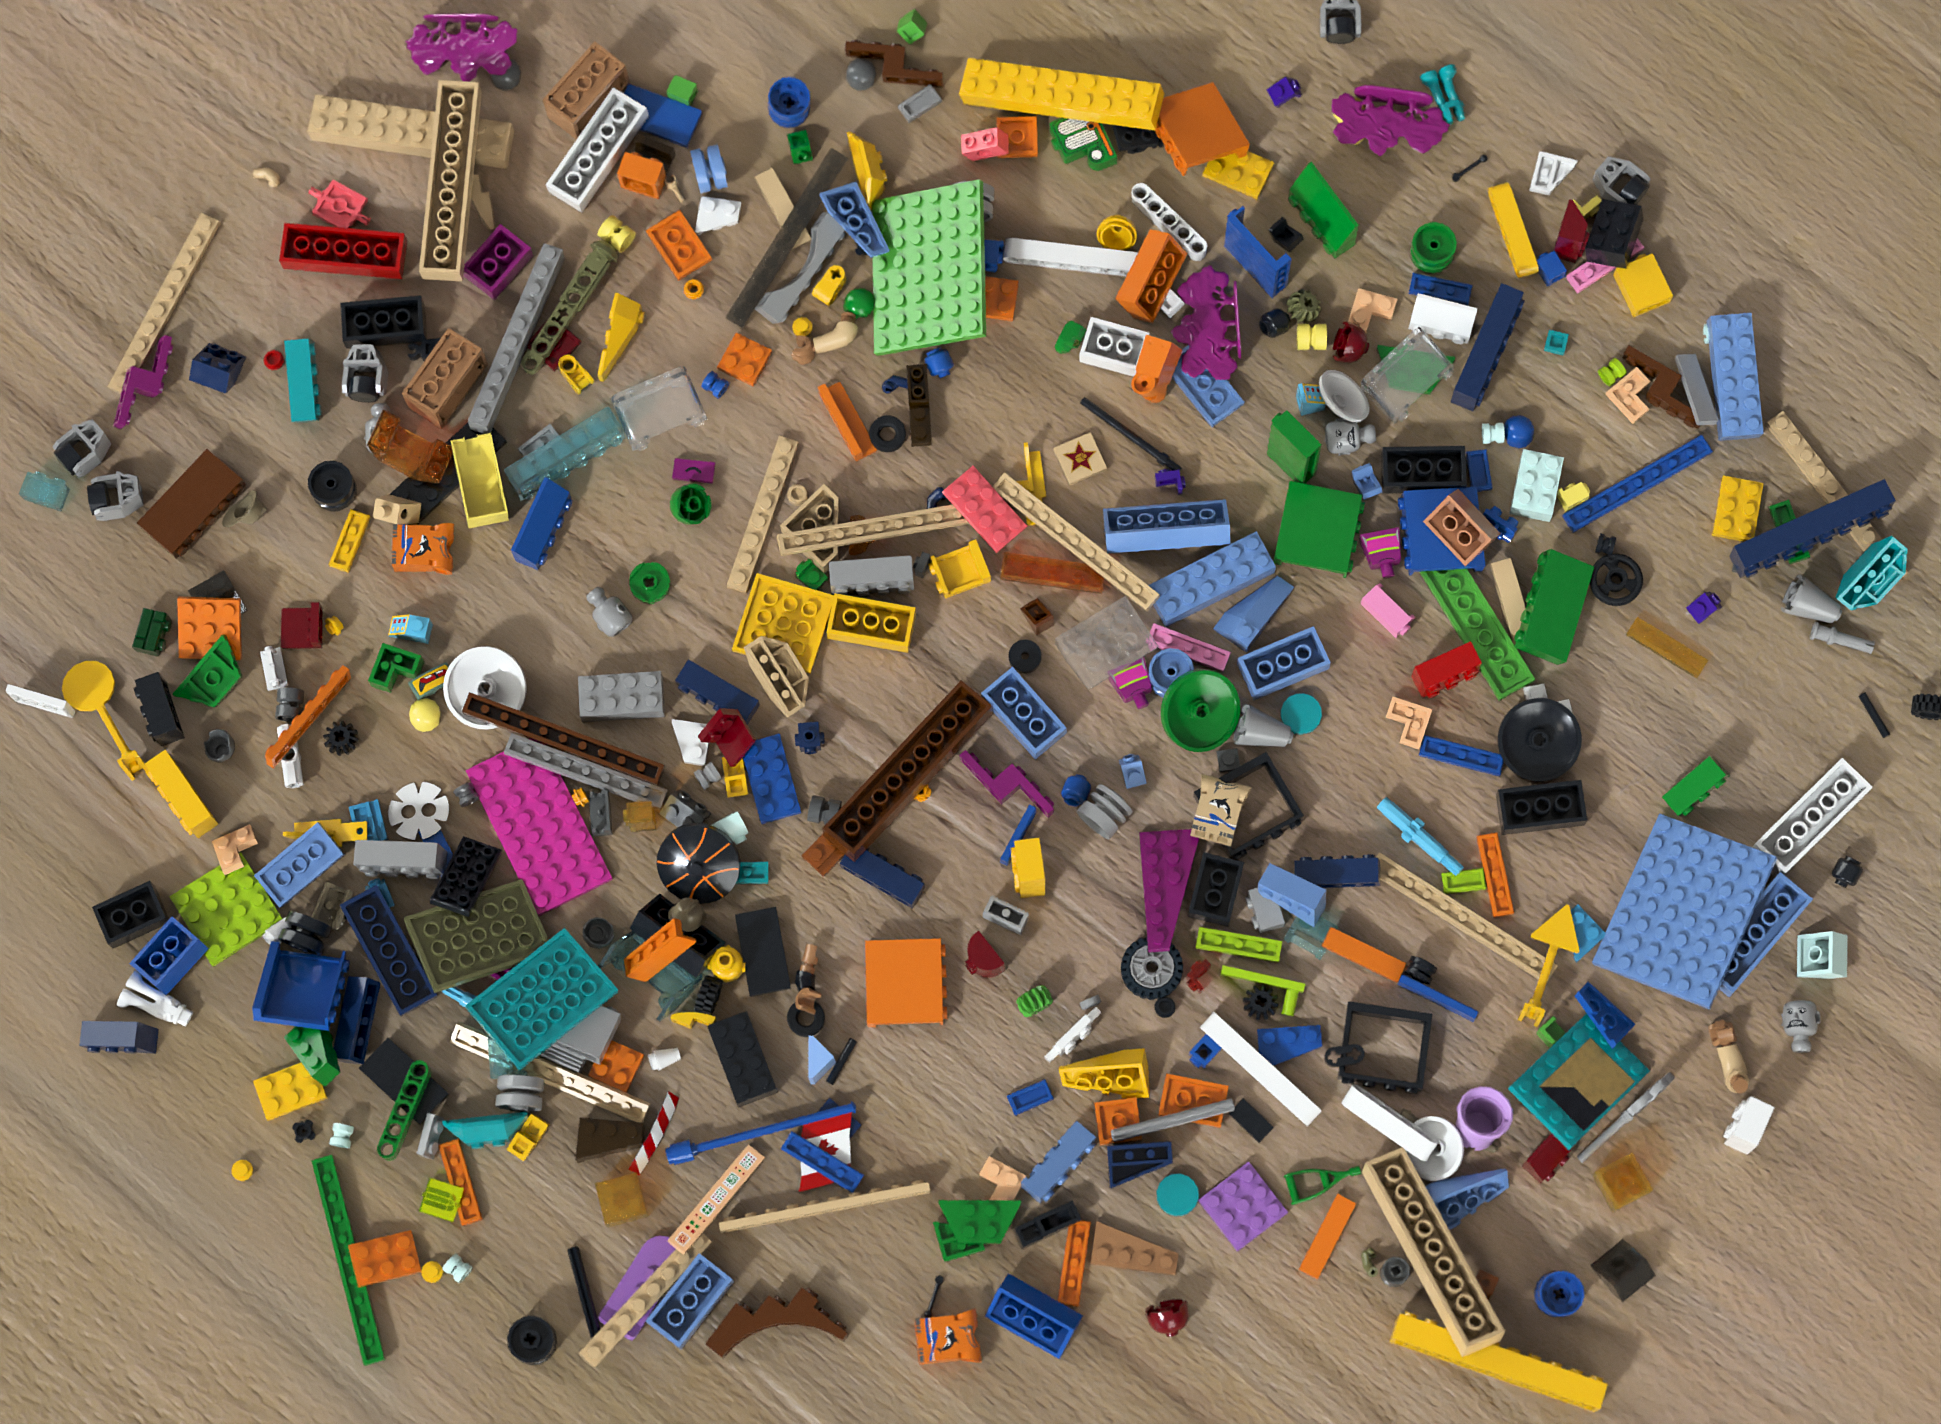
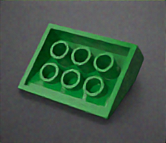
M1310 162L1290 187L1288 200L1294 208L1297 207L1300 211V217L1304 223H1309L1312 227L1311 231L1315 238H1320L1323 242V248L1328 255L1332 254L1334 258H1337L1355 246L1359 225L1314 164Z

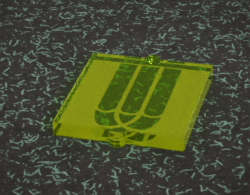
M429 1178L426 1190L422 1193L423 1199L419 1211L454 1222L457 1209L461 1206L460 1200L464 1188Z

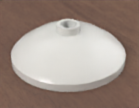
M1328 370L1321 375L1319 380L1320 393L1324 402L1334 414L1351 422H1361L1368 416V400L1354 380L1337 370Z
M1436 1116L1424 1117L1414 1122L1413 1124L1435 1138L1438 1142L1437 1145H1441V1151L1437 1150L1436 1145L1427 1161L1417 1158L1405 1149L1419 1176L1431 1181L1442 1180L1451 1176L1459 1168L1464 1155V1144L1458 1129L1450 1121Z

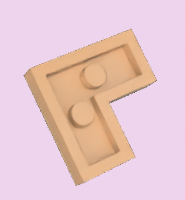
M1358 288L1348 322L1359 325L1367 332L1371 315L1389 320L1392 319L1397 299Z
M1636 367L1609 389L1605 395L1634 424L1649 411V408L1639 399L1637 394L1648 386L1651 381Z
M1392 697L1386 718L1405 724L1400 744L1416 749L1420 748L1432 709Z
M250 824L212 841L224 875L244 867L239 852L258 844Z
M990 1156L979 1176L997 1185L990 1200H1015L1021 1188V1181L1027 1177Z

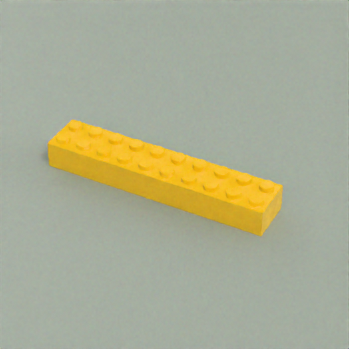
M968 58L959 96L966 105L1155 131L1165 94L1159 83Z
M1406 1311L1404 1314L1400 1313L1396 1319L1389 1341L1391 1343L1593 1412L1601 1408L1608 1385L1603 1383V1378L1591 1375V1377L1583 1376L1582 1371L1570 1368V1370L1562 1369L1561 1364L1549 1361V1363L1542 1362L1541 1357L1533 1354L1528 1356L1521 1355L1520 1350L1508 1347V1349L1501 1348L1498 1342L1462 1357L1447 1328L1437 1326L1438 1322L1431 1319H1425V1321L1416 1319L1417 1315Z

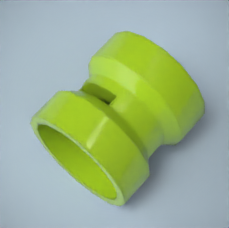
M1616 358L1609 361V365L1603 366L1598 370L1600 378L1608 386L1613 385L1617 378H1622L1627 374L1622 363Z

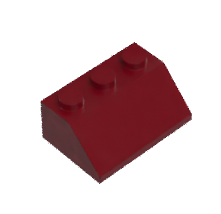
M1571 199L1568 201L1561 222L1554 251L1559 259L1576 263L1578 257L1582 258L1590 232L1586 231L1588 224L1575 202Z

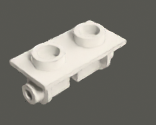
M265 647V651H261L260 655L268 691L288 687L281 648Z

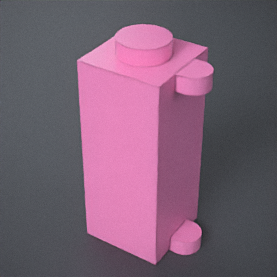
M1379 583L1362 598L1361 605L1395 638L1400 634L1403 636L1410 630V624L1415 619V616L1412 614L1409 617L1381 589L1383 585Z

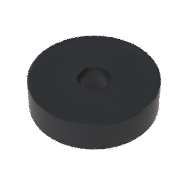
M1019 640L1009 650V663L1019 673H1031L1041 663V650L1031 640ZM1022 654H1028L1029 658L1022 659L1021 656Z

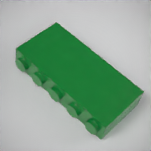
M1286 410L1283 414L1278 413L1271 421L1273 423L1270 427L1267 455L1294 482L1306 484L1316 475L1322 444Z
M1549 549L1542 552L1538 557L1537 572L1532 577V589L1526 597L1527 605L1520 617L1521 626L1515 634L1514 640L1516 643L1514 648L1559 665L1567 662L1594 566Z

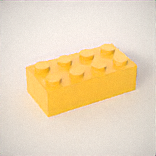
M834 593L826 632L827 638L909 653L916 618V607Z
M166 750L145 763L148 768L145 771L156 786L159 785L157 790L167 802H171L168 806L179 819L182 818L179 822L190 836L194 834L197 838H200L219 825L176 761Z
M1032 838L1014 841V847H1011V864L1014 873L1015 893H1020V899L1044 896L1045 875L1040 839Z

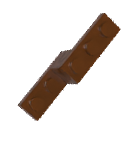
M859 40L846 41V57L884 60L882 78L885 83L919 86L931 84L933 87L943 86V73L938 70L920 71L917 68L904 69L906 48L900 44L882 45L879 42L862 43Z
M1628 345L1622 357L1625 359V362L1630 366L1639 367L1647 376L1656 377L1645 397L1648 402L1655 407L1665 409L1668 415L1682 419L1687 426L1699 429L1700 425L1696 424L1692 409L1671 397L1682 375Z

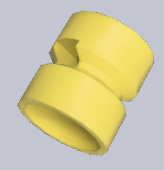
M614 215L608 217L598 230V236L606 242H611V245L619 253L624 252L631 245L636 235L634 230L627 225L623 226V222Z
M1297 324V350H1309L1311 346H1313L1314 350H1326L1327 324H1315L1314 327H1311L1309 324Z

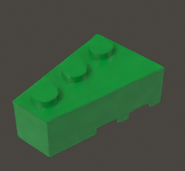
M1709 756L1663 795L1662 798L1678 816L1682 814L1687 816L1695 809L1693 805L1698 801L1701 803L1711 795L1709 792L1727 782L1725 779L1730 775L1714 757Z
M295 1026L284 1036V1039L311 1077L324 1087L341 1073L336 1051L332 1045L333 1038L329 1031Z

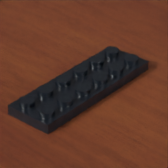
M467 422L393 490L390 495L422 503L419 517L420 523L460 486L451 440L462 439L463 437L465 440L476 438L477 434L482 435L483 433L471 430ZM492 428L491 435L496 453L507 441Z

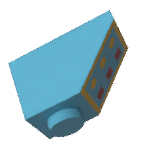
M1298 384L1296 400L1300 415L1324 411L1326 403L1321 396L1319 385Z
M415 615L392 616L388 637L429 644L433 624L430 618Z

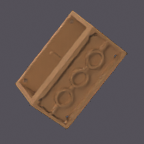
M594 41L543 98L548 118L577 140L612 88L623 92L628 83L630 84L626 65Z
M448 328L402 392L408 408L443 429L487 367L488 362L483 350Z

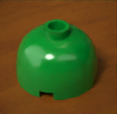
M685 484L674 491L669 503L671 513L678 522L687 525L700 524L709 516L711 498L709 495L707 496L704 491L706 489L703 486Z

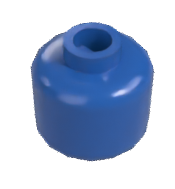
M939 347L926 353L927 357H925L924 362L927 364V369L931 376L938 375L939 378L951 374L949 370L954 367V363L948 350Z
M1083 775L1070 776L1065 780L1061 795L1065 803L1077 807L1082 805L1084 801H1087L1091 785Z

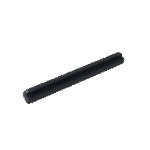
M574 1246L569 1248L567 1252L590 1338L592 1339L600 1330V1325L579 1248Z

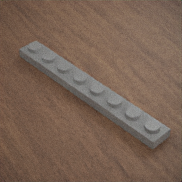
M511 733L504 750L505 755L593 787L608 790L610 793L657 810H661L668 791L662 787Z

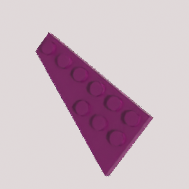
M1191 829L1139 832L1148 952L1170 951L1199 838L1190 836Z

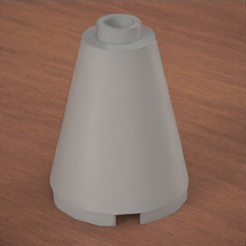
M1797 575L1798 581H1792L1784 595L1782 602L1785 603V608L1781 607V611L1786 614L1827 623H1833L1834 620L1838 621L1842 614L1840 604L1805 576Z
M1243 705L1240 714H1243V716H1241L1234 730V744L1285 747L1287 743H1291L1293 738L1291 727L1251 705Z

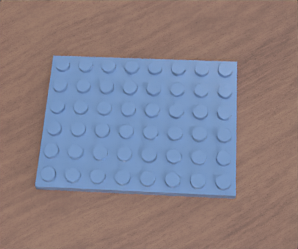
M1659 813L1605 932L1606 935L1592 961L1593 965L1710 1010L1777 857Z

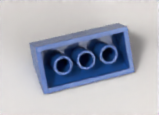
M546 477L543 479L511 548L516 562L539 570L540 565L543 566L547 559L546 552L549 547L553 546L556 539L554 535L557 529H561L564 522L563 515L565 511L570 510L573 502L569 491Z
M1008 1273L998 1288L985 1317L1060 1359L1083 1315Z

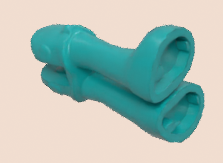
M1454 64L1444 66L1438 73L1436 70H1431L1420 76L1422 84L1429 88L1437 107L1442 110L1443 120L1449 125L1453 123L1450 108H1453L1456 119L1459 122L1465 120L1464 104L1459 99L1453 84V77L1457 73ZM1438 78L1441 81L1445 89V92L1448 96L1449 101L1447 102L1445 101V98L1440 89Z

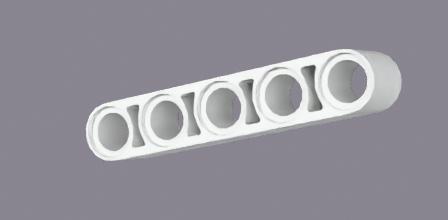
M1138 183L1134 185L1131 194L1132 203L1162 232L1169 233L1192 260L1201 261L1204 259L1207 252L1206 241L1146 184ZM1142 192L1145 194V197L1138 198L1136 194ZM1158 206L1160 209L1158 211H1152L1150 210V207ZM1167 219H1171L1174 221V223L1172 225H1167L1164 223V221ZM1180 233H1186L1188 234V237L1183 239L1180 238L1178 235ZM1195 246H1199L1203 250L1201 252H1195L1193 248Z
M1353 1084L1342 1101V1104L1347 1109L1423 1161H1427L1438 1143L1431 1135L1358 1085Z

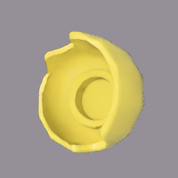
M429 698L416 700L411 705L409 711L411 724L416 730L422 732L432 731L439 725L440 707L434 700Z

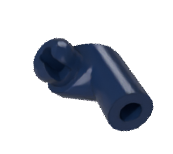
M897 375L891 376L882 384V390L886 394H890L898 387L908 389L907 378Z
M942 487L936 488L927 497V509L936 508L937 502L941 499H947L942 493L944 490Z

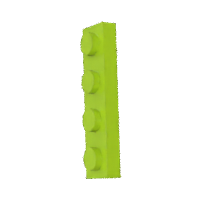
M1199 927L1196 949L1279 963L1282 941L1203 927Z

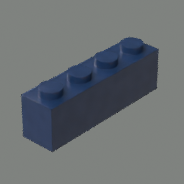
M689 659L675 679L681 692L685 694L690 692L696 696L695 699L704 705L709 703L714 706L712 709L716 712L720 708L738 709L747 725L760 706L759 700Z
M869 848L855 862L844 855L840 862L842 869L912 909L925 889V884L922 882L923 879L915 874L910 876L904 872L905 869L896 863L894 865L886 862L887 858L879 853H876V855L870 853Z
M1344 855L1341 856V859H1333L1332 856H1322L1320 860H1312L1311 857H1301L1300 860L1294 861V875L1321 888L1381 886L1380 860L1375 855H1362V858Z
M348 976L333 1047L338 1061L364 1064L381 982L367 977Z

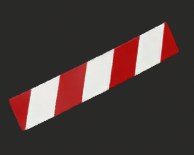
M668 1091L649 1135L628 1170L637 1175L641 1174L670 1122L679 1100L678 1096Z

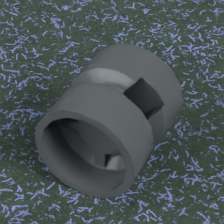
M290 687L277 689L276 701L279 703L276 706L275 712L277 720L292 722L296 715H300L303 712V708L300 705L304 703V690Z
M813 795L810 801L807 821L818 824L823 821L824 825H826L841 809L842 801L835 799L826 801L825 797Z
M1400 1257L1389 1258L1380 1270V1277L1383 1283L1393 1288L1403 1285L1410 1275L1408 1263Z

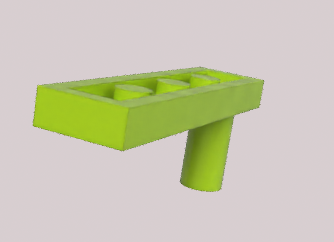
M1222 966L1221 975L1285 989L1286 995L1281 1014L1294 1017L1298 995L1304 992L1305 983Z

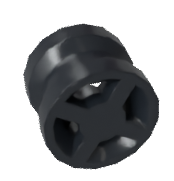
M1600 533L1595 553L1599 554L1602 552L1606 553V555H1612L1616 537H1606L1605 534Z

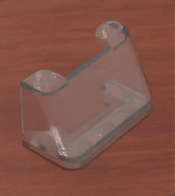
M1418 327L1362 379L1361 390L1396 424L1398 421H1404L1409 416L1408 410L1410 406L1438 379L1442 380L1444 378L1447 380L1454 373V365L1421 327Z
M683 366L621 391L611 398L613 408L632 451L646 449L650 438L687 423L697 427L707 420L686 367Z

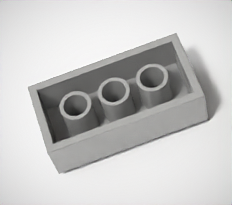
M911 555L829 562L832 595L836 593L867 597L871 593L888 595L890 592L898 591L899 594L910 593V590H914Z
M661 671L578 676L579 711L582 722L665 717L663 676Z
M356 840L353 865L370 877H377L378 874H385L387 877H398V874H403L408 878H418V875H426V878L438 879L446 870L448 851L438 843Z

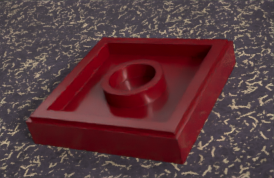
M545 323L531 337L527 349H532V343L544 327ZM551 326L547 333L554 336L558 333V328ZM566 329L550 355L545 358V364L555 372L559 368L560 358L564 355H571L582 343L581 340ZM546 343L537 345L538 352H544L548 348Z

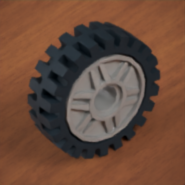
M1147 936L1146 938H1140L1136 942L1134 941L1123 955L1121 961L1122 979L1129 991H1132L1134 995H1138L1142 999L1158 1000L1159 998L1166 997L1177 988L1183 975V961L1180 952L1172 943L1170 951L1148 952ZM1153 963L1157 965L1158 970L1154 973L1147 971L1146 966Z

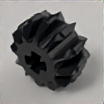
M341 721L338 726L336 722H333L334 728L327 727L326 730L329 734L323 735V738L327 740L324 745L325 747H330L329 752L331 754L336 751L337 755L341 756L344 751L346 755H349V748L352 750L356 749L352 743L359 742V739L355 737L358 731L353 729L351 723L346 725L345 721ZM341 735V737L344 736L345 739L343 741H338L337 738Z
M1256 985L1253 986L1254 993L1247 990L1246 994L1249 997L1243 998V1002L1247 1003L1243 1008L1244 1011L1251 1009L1248 1016L1251 1018L1254 1013L1257 1014L1256 1021L1260 1020L1261 1015H1263L1265 1020H1268L1267 1012L1274 1016L1275 1011L1272 1008H1278L1279 1006L1278 1003L1273 1002L1278 999V996H1270L1273 992L1272 988L1265 992V985L1261 986V991L1258 990ZM1259 998L1261 1001H1266L1264 1007H1261L1260 1004H1255Z

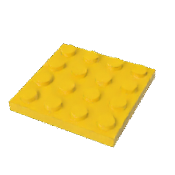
M756 573L732 651L746 655L744 646L760 636L786 642L804 671L811 674L830 616L834 595Z

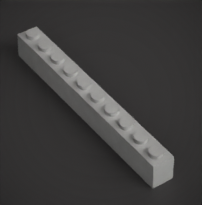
M543 244L468 418L471 430L483 434L491 433L565 260L563 249Z

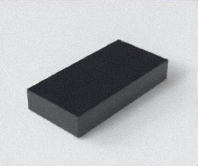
M1244 1098L1235 1106L1234 1111L1228 1113L1258 1143L1274 1129Z

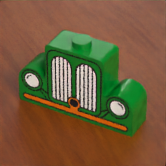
M1060 118L1050 123L1051 144L1055 151H1059L1065 164L1088 156V166L1094 171H1100L1117 164V155L1102 123Z

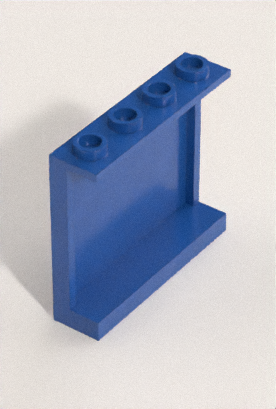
M1242 206L1238 210L1234 209L1227 216L1224 247L1265 292L1273 298L1288 285L1291 258L1285 253L1276 261L1243 225L1245 208Z
M1477 487L1403 491L1400 498H1398V508L1402 510L1400 528L1404 530L1405 536L1402 538V547L1406 549L1407 557L1404 558L1405 569H1408L1409 576L1414 572L1473 568L1474 572H1479L1486 566L1484 551L1467 566H1464L1423 522L1449 494L1457 489L1479 510Z
M271 941L252 1007L253 1020L329 1031L330 1024L334 1023L336 1018L335 1006L340 1004L341 994L339 991L345 985L344 972L348 973L350 961L346 960V951L342 952L341 958L283 951L280 950V942Z

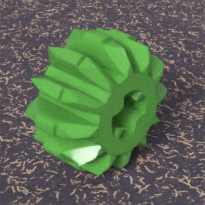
M1041 985L1026 991V993L1018 997L1016 1003L1023 1016L1029 1017L1048 1008L1052 1004L1053 999L1049 989L1045 985Z

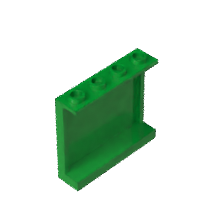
M1289 481L1273 561L1274 564L1281 565L1284 562L1340 573L1343 574V578H1346L1347 572H1351L1354 560H1350L1351 552L1355 553L1357 546L1354 535L1355 533L1359 534L1361 521L1357 520L1358 515L1363 514L1365 502H1361L1362 495Z

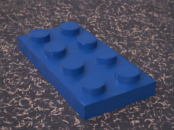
M780 734L756 740L743 756L761 824L800 814L801 809Z

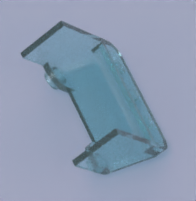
M633 931L629 932L610 946L598 967L602 969L609 963H612L616 969L625 971L624 958L646 940L639 937ZM672 961L647 981L661 993L658 1003L663 1010L657 1017L659 1022L673 1013L694 991L703 978L702 974L695 978Z

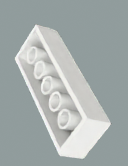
M612 88L546 183L549 193L582 213L648 118L647 108L617 89Z
M1841 758L1752 848L1776 856L1777 860L1773 870L1777 874L1781 872L1785 875L1873 787Z

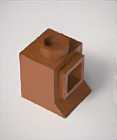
M1479 1269L1475 1278L1489 1301L1499 1278Z

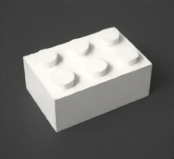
M1091 317L1080 351L1079 362L1134 377L1137 372L1136 366L1145 336L1150 335V333Z
M1751 1096L1746 1101L1743 1100L1742 1103L1736 1106L1732 1114L1733 1123L1731 1122L1724 1132L1723 1137L1726 1138L1724 1144L1748 1155L1758 1146L1774 1107Z

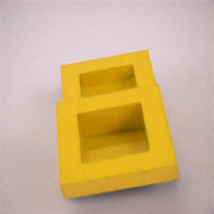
M722 757L727 797L748 795L743 757L735 767H730L725 757Z
M697 1012L676 1013L670 1017L672 1022L691 1029L694 1021L707 1026L717 1022L715 1016Z
M531 1113L506 1150L522 1161H525L550 1124L534 1113Z

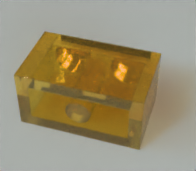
M652 801L626 803L627 809H623V819L631 832L656 830V815Z

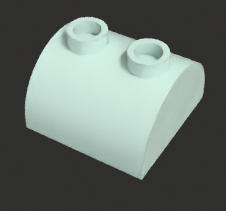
M738 811L711 824L726 833L736 845L747 839L745 835L749 833Z

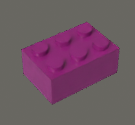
M500 224L465 263L464 277L495 301L534 256L532 249Z

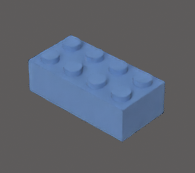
M1314 626L1237 659V666L1253 701L1326 671L1330 668L1331 664Z
M1013 667L981 692V697L992 705V712L1035 760L1067 734V727Z
M699 1253L651 1313L646 1322L682 1350L734 1281Z

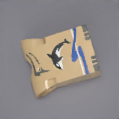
M1201 774V796L1190 836L1231 846L1241 808L1252 787L1239 783H1225L1219 778Z

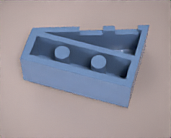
M1269 863L1258 882V892L1261 896L1270 899L1312 927H1315L1326 908V889Z

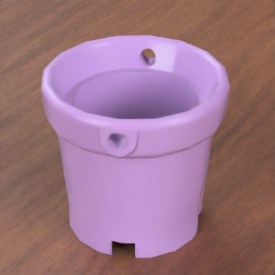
M1479 1086L1470 1089L1462 1096L1456 1108L1457 1120L1455 1127L1462 1137L1464 1147L1475 1148L1476 1151L1488 1148L1495 1139L1501 1137L1509 1129L1513 1121V1109L1509 1100L1500 1091L1492 1087Z

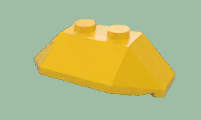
M850 131L847 132V139L859 187L871 211L874 201L879 199L885 189L884 182L887 181L885 169L881 170L880 163H883L881 152H876L874 144Z

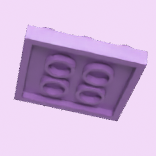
M1247 1162L1198 1200L1237 1252L1288 1213L1250 1162Z

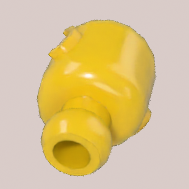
M727 945L717 949L707 965V970H711L714 977L723 980V982H733L743 972H746V963L743 962L740 953L736 949Z

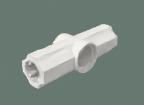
M291 724L277 727L278 738L282 731L287 730ZM297 741L281 759L286 788L293 789L304 785L301 755ZM295 753L292 759H286L287 754Z

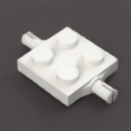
M1094 1007L1090 1013L1085 1014L1052 1047L1044 1058L1050 1063L1058 1054L1062 1056L1064 1053L1067 1055L1071 1053L1076 1047V1042L1079 1039L1084 1040L1091 1033V1024L1101 1014V1011Z

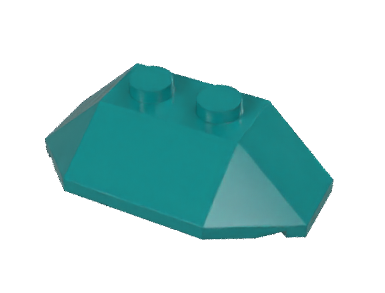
M1893 536L1871 544L1843 575L1835 598L1851 611L1856 610V608L1878 604L1906 574L1908 548Z
M525 1111L443 1120L442 1123L446 1129L467 1146H471V1149L484 1148L485 1144L499 1147L505 1146V1142H510L528 1119L529 1113Z

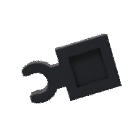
M441 338L422 340V345L420 346L415 343L409 344L410 350H416L415 353L408 354L409 359L415 361L421 357L425 361Z

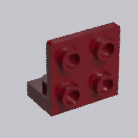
M311 602V608H283L281 610L282 649L322 648L323 607L319 602Z
M720 708L698 735L701 742L716 743L730 767H735L756 741L738 709Z

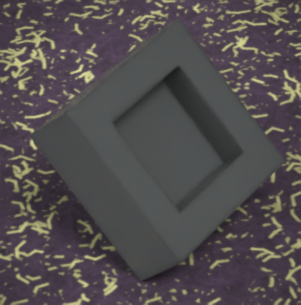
M922 552L920 557H916L913 565L916 576L924 578L930 563V554Z
M1237 748L1217 751L1219 773L1230 772L1240 766Z

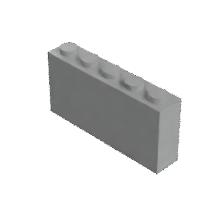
M600 1006L556 1041L553 1046L600 1065L621 1022V1015L613 1007L608 1006L605 1008Z

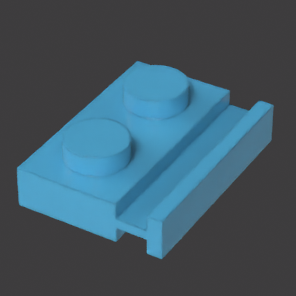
M378 799L349 807L352 822L367 821L368 840H388ZM359 828L357 830V833L359 835L362 834L363 829Z

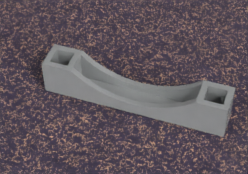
M828 212L822 213L811 228L810 251L801 271L785 286L765 293L755 307V310L771 323H782L788 317L789 313L787 311L791 306L797 304L800 299L799 294L802 290H806L809 287L813 274H817L821 270L823 260L828 258L834 251L832 247L844 237V229Z

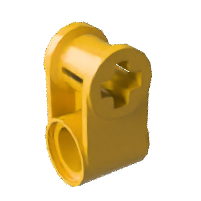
M838 265L831 266L821 281L815 286L812 296L831 306L846 283L844 269Z
M564 355L560 358V372L578 395L590 383H595L591 375L573 356ZM567 363L574 365L570 370H565L563 367Z

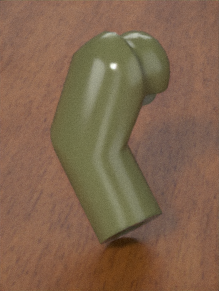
M1368 1248L1361 1253L1363 1269L1370 1277H1375L1378 1274V1269L1371 1260L1376 1258V1254L1372 1248Z

